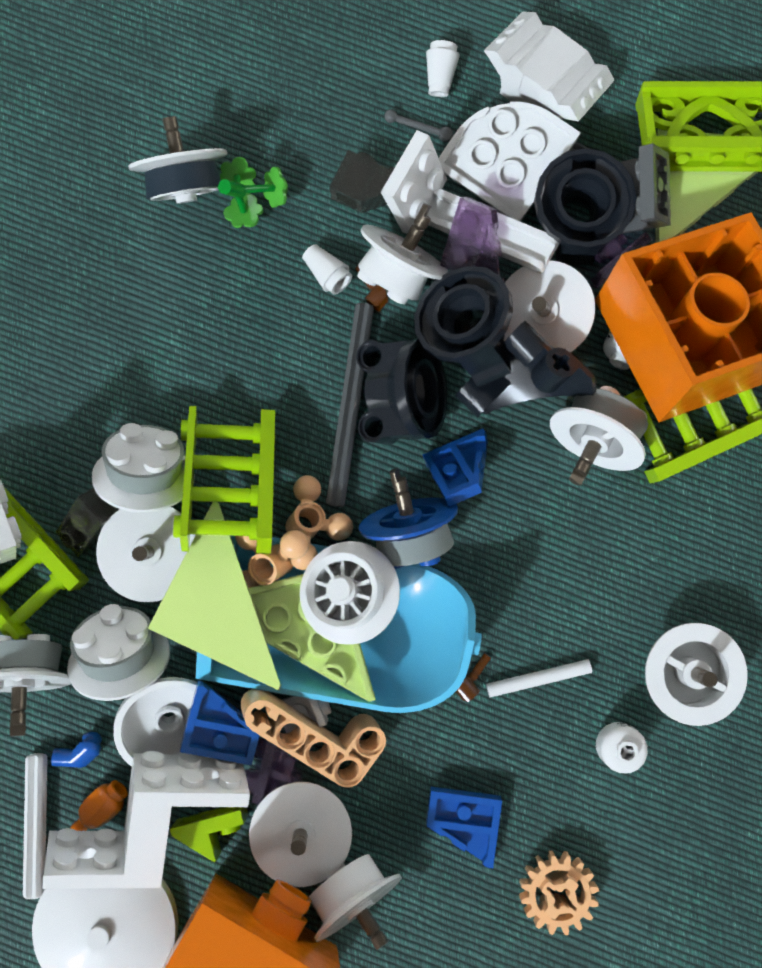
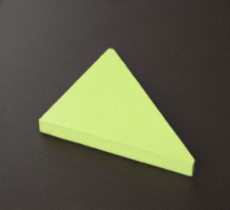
M658 129L656 132V136H666L667 131ZM706 133L707 136H722V135H723V134ZM670 171L671 226L656 228V243L679 234L681 235L700 220L701 216L711 208L716 207L731 195L737 187L746 180L748 181L758 172Z
M218 502L211 504L204 520L225 521ZM195 535L189 547V552L186 553L148 629L279 691L281 683L231 536Z
M304 574L274 581L269 585L248 588L268 645L366 701L372 702L376 700L360 643L340 644L332 642L318 634L306 620L300 602V585Z

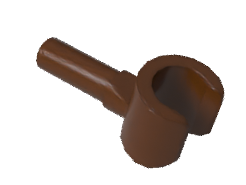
M357 266L355 270L359 273L360 269ZM365 283L370 292L364 299L368 304L373 305L374 310L380 311L388 302L386 290L378 284L372 286Z
M485 653L473 670L466 675L456 691L463 701H471L480 692L473 682L491 659Z

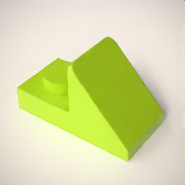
M220 807L179 818L170 828L171 836L209 860L216 862L221 854L217 832L220 831V835L237 832L241 829V825L245 823L249 813L247 807Z

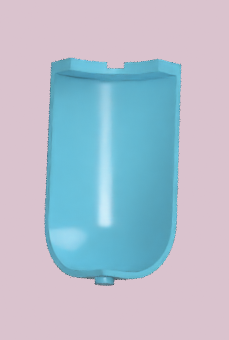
M231 536L242 571L248 570L249 560L256 554L253 550L241 548L237 544L235 536ZM272 537V545L280 544L281 538ZM312 544L316 548L317 553L328 547ZM415 564L395 569L400 584V600L391 623L375 638L360 643L376 698L375 701H366L268 645L281 683L279 691L198 652L196 679L383 712H415L438 705L457 691L466 677L471 656H478L482 634L475 632V608L464 588L454 579L435 568ZM293 566V569L288 574L278 580L304 574L305 570H299Z

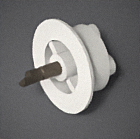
M423 203L414 220V224L410 227L405 238L374 225H363L361 228V234L372 246L358 264L360 269L357 275L358 278L372 286L378 284L388 290L387 295L392 300L403 305L406 304L408 299H420L428 278L441 280L442 276L448 272L441 262L417 246L424 234V229L427 228L431 221L427 214L432 206Z

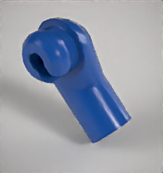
M86 732L82 736V742L74 749L55 748L51 758L52 766L86 767L100 754L102 737L96 732Z

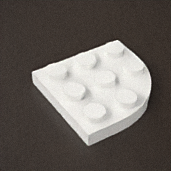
M510 102L490 108L486 107L468 118L453 135L440 155L439 160L447 176L505 216L521 222L534 203L537 182L551 161L570 151L579 138L580 132L542 107L526 102Z

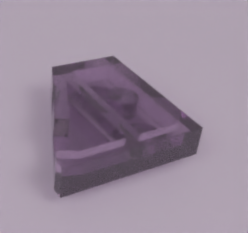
M469 197L460 198L440 266L449 270L465 266L486 267L500 275L498 257L502 256L501 243L497 236V229L499 227L497 209Z

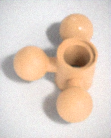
M309 475L298 478L294 484V495L300 501V504L286 522L287 532L299 530L309 540L307 553L299 559H290L291 564L299 570H306L309 563L318 554L316 548L310 542L319 530L326 531L330 538L337 541L347 539L353 531V522L344 513H335L326 519L322 507L314 502L321 494V485L315 477ZM299 517L307 518L311 522L312 528L303 526L299 521Z
M299 530L286 532L282 536L280 544L271 546V554L256 553L257 540H249V536H235L236 542L241 548L253 550L256 554L249 560L248 570L242 571L248 588L269 585L288 574L293 569L290 559L303 557L309 549L307 536Z

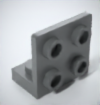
M653 143L639 146V158L621 162L633 178L637 196L633 218L623 233L671 226L669 153Z

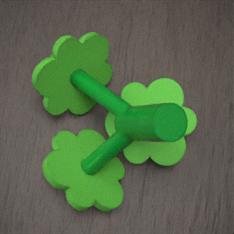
M235 157L231 163L225 161L221 164L222 173L219 174L221 181L218 184V189L222 194L235 197L231 200V205L226 207L223 212L225 219L231 221L233 227L240 228L243 225L254 227L258 224V216L263 213V207L261 204H258L257 197L251 193L263 192L265 199L269 200L272 208L286 203L288 185L286 179L282 177L279 167H272L270 172L265 173V184L255 185L253 179L256 177V170L248 167V162L245 158Z

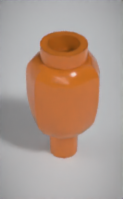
M117 780L98 786L79 807V819L71 825V829L87 831L88 829L100 828L111 821L124 806V799L128 796L126 787Z

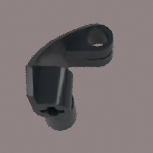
M524 321L502 344L509 358L512 373L480 387L471 378L455 395L478 418L482 413L488 414L496 409L528 400L554 396H594L596 384L595 376L574 355L564 348H553L530 324Z

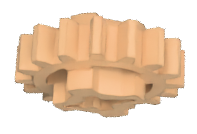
M549 851V860L546 861L537 855L535 858L538 866L533 868L526 865L525 870L529 875V879L520 878L519 881L521 888L526 890L519 893L521 903L527 904L524 907L526 916L528 918L534 917L533 921L538 929L546 923L548 932L551 935L555 933L557 927H561L564 935H569V926L573 924L579 931L582 930L580 919L584 917L587 920H592L593 916L588 908L598 907L599 904L597 899L591 895L599 891L597 884L591 881L594 877L589 867L583 869L584 863L579 857L571 862V857L567 851L562 853L560 859L556 858L553 851ZM579 880L581 884L580 898L577 897L575 892L579 886L577 883ZM537 887L540 888L542 892V895L539 898V905L536 902ZM550 888L554 891L557 890L558 892H562L564 890L568 897H566L564 894L561 895L559 893H555L553 895Z

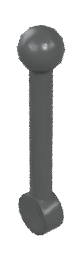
M393 109L387 110L384 114V118L388 123L398 122L438 135L442 142H448L452 138L453 132L449 127L445 126L439 129L397 115Z

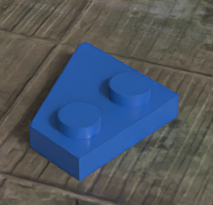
M484 429L422 454L425 464L448 507L482 493L488 445Z
M197 681L180 744V752L252 765L260 735L247 727L243 714L239 709L206 683Z
M431 786L426 826L440 836L449 838L452 844L462 851L466 850L480 859L487 868L493 869L502 798L499 795Z

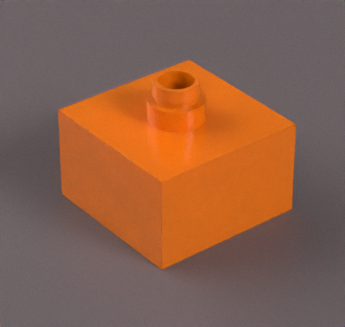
M752 212L623 253L597 295L595 302L658 422L762 385V229Z
M215 873L162 968H340L337 945L327 939L316 942L314 939L316 933L305 927L308 920L304 914H307L312 900L302 891L287 882L277 879L269 890L270 894L262 893L258 899Z

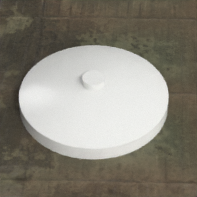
M163 878L161 888L45 889L36 906L32 924L34 951L41 968H162L178 935L176 903Z

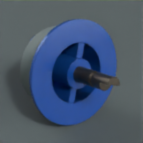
M399 468L390 470V476L394 492H396L397 503L382 508L363 519L359 524V532L367 539L376 540V548L390 560L395 569L415 564L420 566L437 564L441 560L440 556L449 551L454 545V539L447 523L457 515V504L448 507L444 498L411 500L406 477L400 476Z

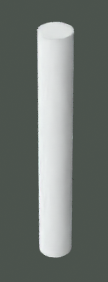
M589 659L487 683L486 687L489 697H494L592 673V667Z

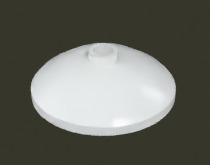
M178 677L160 678L140 693L125 698L115 716L114 742L119 754L130 766H132L133 753L158 751L162 754H181L180 744L197 682ZM168 712L174 713V715L170 717H166L163 714Z

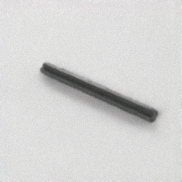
M357 303L354 311L326 503L335 507H343L345 505L365 373L357 364L356 356L359 347L370 339L374 312L373 305L368 303Z

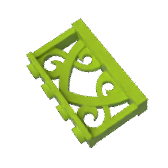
M644 81L642 83L635 104L636 111L638 112L641 144L643 146L653 143L668 152L670 171L762 172V120H752L757 112H762V81ZM654 112H661L662 116L667 120L659 118ZM704 112H712L733 126L727 129L722 136H707L701 129L688 125V123ZM655 128L667 131L666 136H656Z

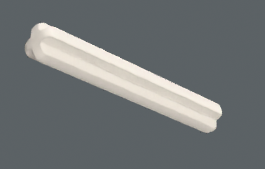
M43 753L30 754L25 759L23 897L25 899H38L45 890L42 889L46 860L47 755Z

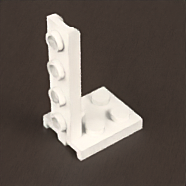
M417 130L381 191L402 232L408 233L423 203L432 206L427 214L431 218L429 226L542 274L559 243L542 230L442 190L447 177L431 138L428 134Z

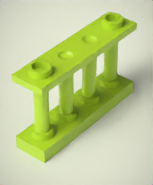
M639 389L624 396V398L634 403L647 414L648 428L643 436L654 457V460H652L654 467L644 471L649 483L660 482L761 435L762 408L753 390L749 389L738 393L748 413V416L745 417L748 423L738 428L735 423L730 424L720 401L706 405L717 428L714 431L717 438L706 443L703 437H698L687 413L673 417L686 443L683 446L685 452L676 457H673L672 452H667L644 405L647 399L642 390Z
M189 406L188 420L181 421V441L187 442L181 515H174L173 537L180 538L181 551L189 552L190 534L249 536V540H257L256 553L271 554L275 410L261 409V423H253V426L198 424L196 406ZM197 438L253 440V444H260V453H252V457L196 455ZM195 469L252 471V475H259L258 485H251V488L193 487ZM192 501L251 503L250 507H258L257 518H250V521L191 520Z
M4 487L8 498L7 509L9 513L5 514L6 518L15 517L22 537L20 539L28 548L26 549L27 553L0 577V632L5 636L12 637L14 640L27 638L28 635L33 633L24 622L60 589H67L68 591L80 590L89 579ZM37 563H43L52 572L49 575L50 580L14 612L1 596Z

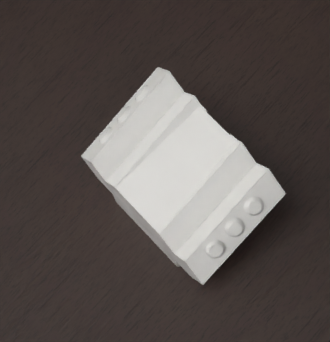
M522 12L484 50L500 75L501 95L511 102H526L537 105L562 119L579 121L614 81L607 65L595 64L586 49L555 26L543 25L536 12Z

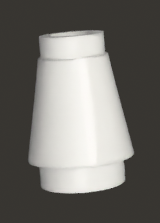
M436 40L430 43V49L426 51L429 95L434 97H447L449 95V89L460 54L457 52V44L445 40Z
M317 244L310 246L304 252L302 259L306 262L325 292L330 291L333 295H336L349 285L352 274L349 272L348 265L320 248Z

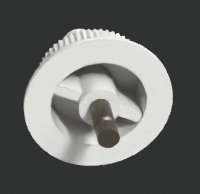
M686 623L668 630L654 643L646 661L645 680L653 702L668 717L687 725H709L727 717L742 700L747 686V665L741 649L727 633L708 624Z

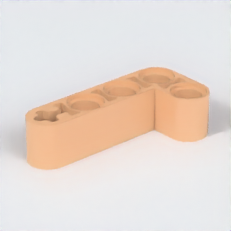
M251 689L241 699L240 707L247 727L342 787L357 785L364 778L386 745L384 732L376 720L368 714L354 716L338 737L326 728L319 727L318 723L268 691ZM264 706L267 714L261 711ZM289 723L296 724L292 732H280L284 725ZM373 731L368 739L359 740L364 732ZM324 742L320 750L309 751L313 744ZM352 760L347 768L338 769L342 762Z

